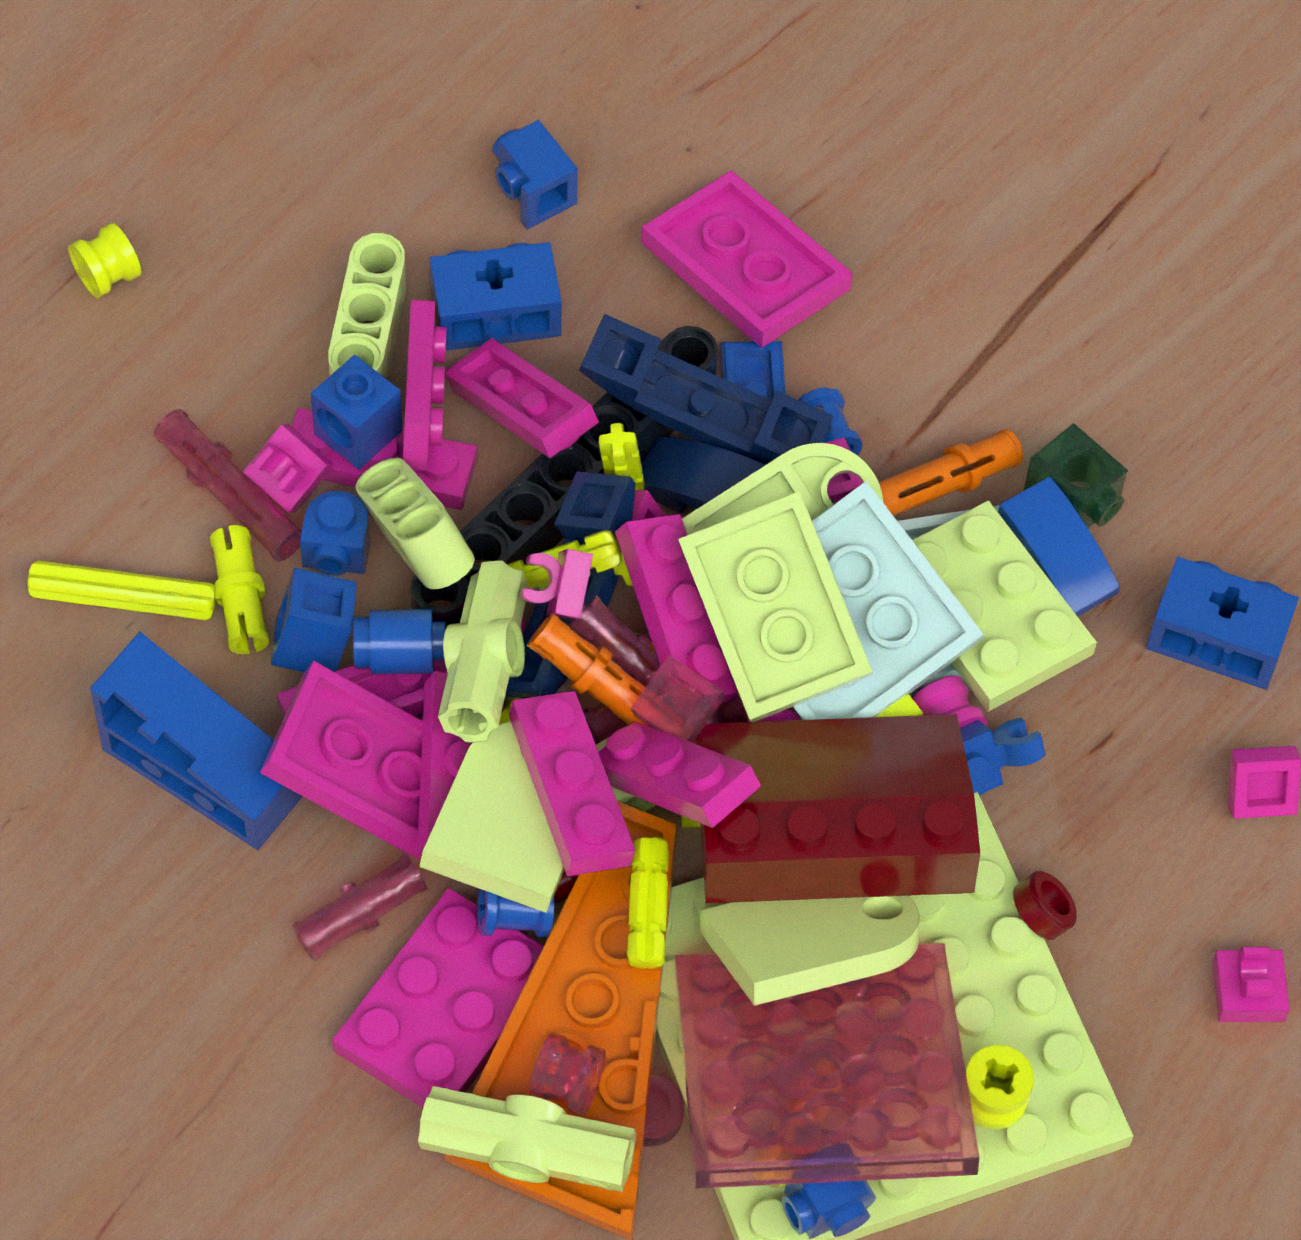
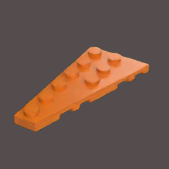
M617 801L632 842L641 837H658L666 840L668 843L669 866L668 872L665 873L667 874L668 881L666 932L662 933L665 935L664 941H666L677 843L676 824ZM632 865L579 874L472 1094L502 1101H506L507 1096L510 1095L534 1096L557 1104L568 1115L634 1128L637 1135L634 1159L629 1179L625 1184L623 1192L549 1177V1180L544 1183L520 1181L497 1173L490 1168L489 1163L443 1154L445 1161L628 1240H633L663 971V965L656 969H640L630 966L628 962V934L631 933L630 925L628 924L630 878L633 873Z

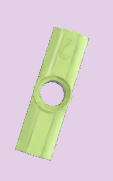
M504 561L481 563L478 573L470 578L460 623L448 625L444 633L443 651L448 675L438 718L444 732L455 734L465 742L485 741L488 739V734L491 730L498 728L509 677L520 676L524 669L525 646L520 626L526 601L521 599L519 595L521 589L529 588V584L523 570L514 569Z
M433 1086L431 1093L426 1097L423 1107L418 1143L420 1149L489 1163L490 1168L497 1173L520 1181L544 1183L549 1180V1177L623 1192L625 1184L629 1179L634 1159L637 1135L634 1128L568 1115L557 1104L534 1096L510 1095L507 1096L506 1101Z

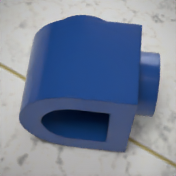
M331 491L319 495L309 504L300 537L302 567L315 568L317 571L328 575H342L346 572L365 574L370 549L369 521L366 506L358 497L344 491Z
M838 1147L792 1167L784 1190L785 1195L782 1197V1204L791 1226L799 1235L806 1233L809 1239H813L825 1232L831 1231L834 1237H838L852 1232L869 1220L870 1214L867 1209L874 1203L876 1196L848 1147Z

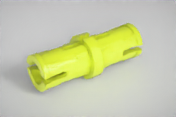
M230 525L228 527L232 547L230 543H226L223 528L217 529L210 536L218 574V580L214 584L215 599L224 608L229 650L236 654L245 655L250 654L247 635L249 638H253L256 652L262 651L269 644V636L266 632L260 601L265 595V588L262 577L255 573L250 544V531L243 526Z

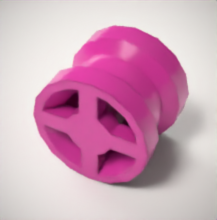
M959 676L944 677L932 682L912 698L923 712V715L957 714L960 728L977 720L986 726L988 724L981 709L971 706L968 702L969 689Z

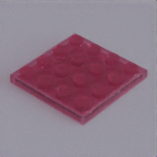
M944 943L918 944L914 955L903 965L891 971L755 1006L716 953L675 955V980L695 1189L978 1175L980 1157Z

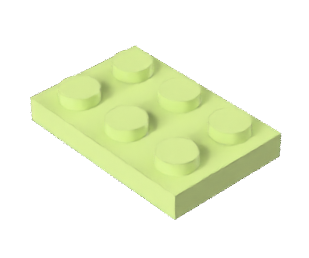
M800 491L678 539L750 722L766 718L873 675Z
M989 500L912 540L984 634V638L951 662V664L987 712L1094 655L1097 644L1096 640Z

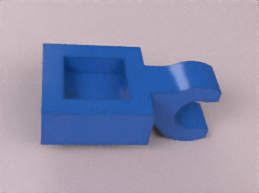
M1022 718L1007 721L992 732L979 720L960 728L974 793L978 792L979 795L1003 784L1001 767L1026 766L1038 762L1046 756L1041 733L1035 731L1028 734L1025 720Z

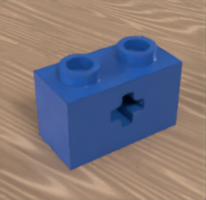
M550 242L538 244L515 243L506 248L473 252L458 250L446 255L430 257L432 301H435L436 325L447 327L446 351L479 347L491 338L503 344L561 336L562 301Z
M1177 556L1156 613L1146 649L1267 690L1299 597L1283 592L1278 586L1268 582H1253L1223 572L1212 563L1205 561L1193 562Z

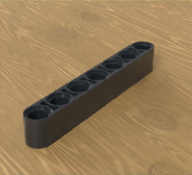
M684 326L670 332L661 340L658 350L716 375L718 346L715 338L708 331L700 327ZM608 392L605 393L592 406L599 421L598 424L581 435L572 446L561 450L552 458H548L542 453L460 531L472 551L475 561L484 559L504 561L506 564L523 560L524 565H527V556L553 549L564 538L554 523L571 485H563L557 482L562 480L573 481L576 471L605 474L598 440L600 435L610 433L611 424L622 423L624 432L635 433L641 463L659 436L669 437L675 430L647 417ZM527 519L532 520L535 523L530 525H519L515 522L518 520ZM473 564L469 572L459 581L441 589L425 587L415 575L410 588L411 609H432L433 622L445 621L446 628L450 624L460 623L470 578L478 573L481 566ZM436 600L451 602L450 605L444 607L429 605V603Z

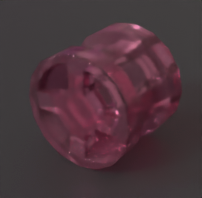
M555 1032L550 1033L535 1063L529 1087V1096L545 1100L554 1098L563 1101L570 1112L583 1116L589 1109L600 1083L605 1064V1049L593 1045L580 1049L571 1046L566 1036Z

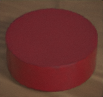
M1035 871L1014 887L1013 899L1018 913L1027 926L1040 937L1054 940L1075 925L1077 919L1075 903L1066 887L1051 874Z

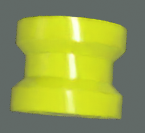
M109 223L101 227L98 237L90 241L79 239L68 246L70 259L79 278L95 298L99 299L108 294L112 284L121 279L130 282L141 276L142 271L138 257L126 235L115 223Z
M991 1045L981 1048L976 1052L966 1067L965 1079L961 1086L960 1102L965 1114L974 1123L987 1129H1003L1013 1126L1019 1121L1028 1106L1029 1096L1034 1086V1071L1029 1060L1020 1051L1007 1045ZM989 1075L1004 1080L1008 1079L1009 1081L1002 1084L998 1081H992Z

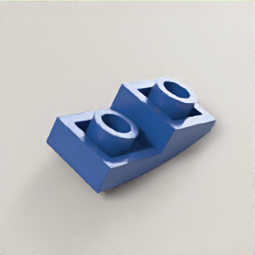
M1051 477L1042 480L999 505V515L1077 617L1118 594L1120 586L1100 547L1073 505Z

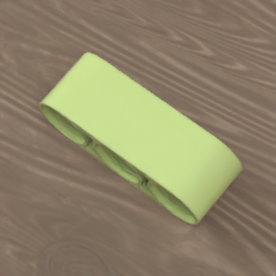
M371 233L361 237L352 247L328 351L329 375H332L355 354L387 380L389 378L406 298L405 250L400 241L391 235ZM373 321V323L363 324L362 322Z
M400 458L383 460L362 474L355 486L358 495L386 540L425 587L441 589L450 586L469 572L475 561L472 551L444 505L404 460Z

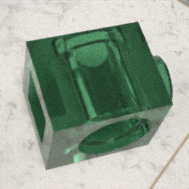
M1073 423L1030 458L1024 490L1051 477L1073 505L1087 528H1090L1094 523L1101 527L1107 524L1119 512L1124 503V498L1121 495L1128 469ZM1071 482H1081L1089 487H1079Z

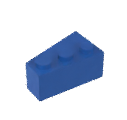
M138 632L90 687L102 748L105 752L257 851L303 797L260 773L274 739L265 734L142 632Z

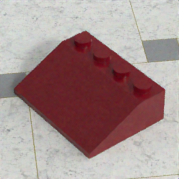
M957 714L695 724L696 745L751 765L761 785L759 789L713 828L700 823L705 903L975 892L980 860V843L974 791Z

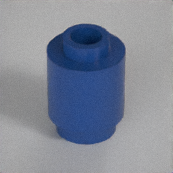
M432 609L370 610L369 617H354L353 650L355 669H371V675L432 674L434 672V661L445 660L443 651L444 633L446 630L445 621L433 622Z

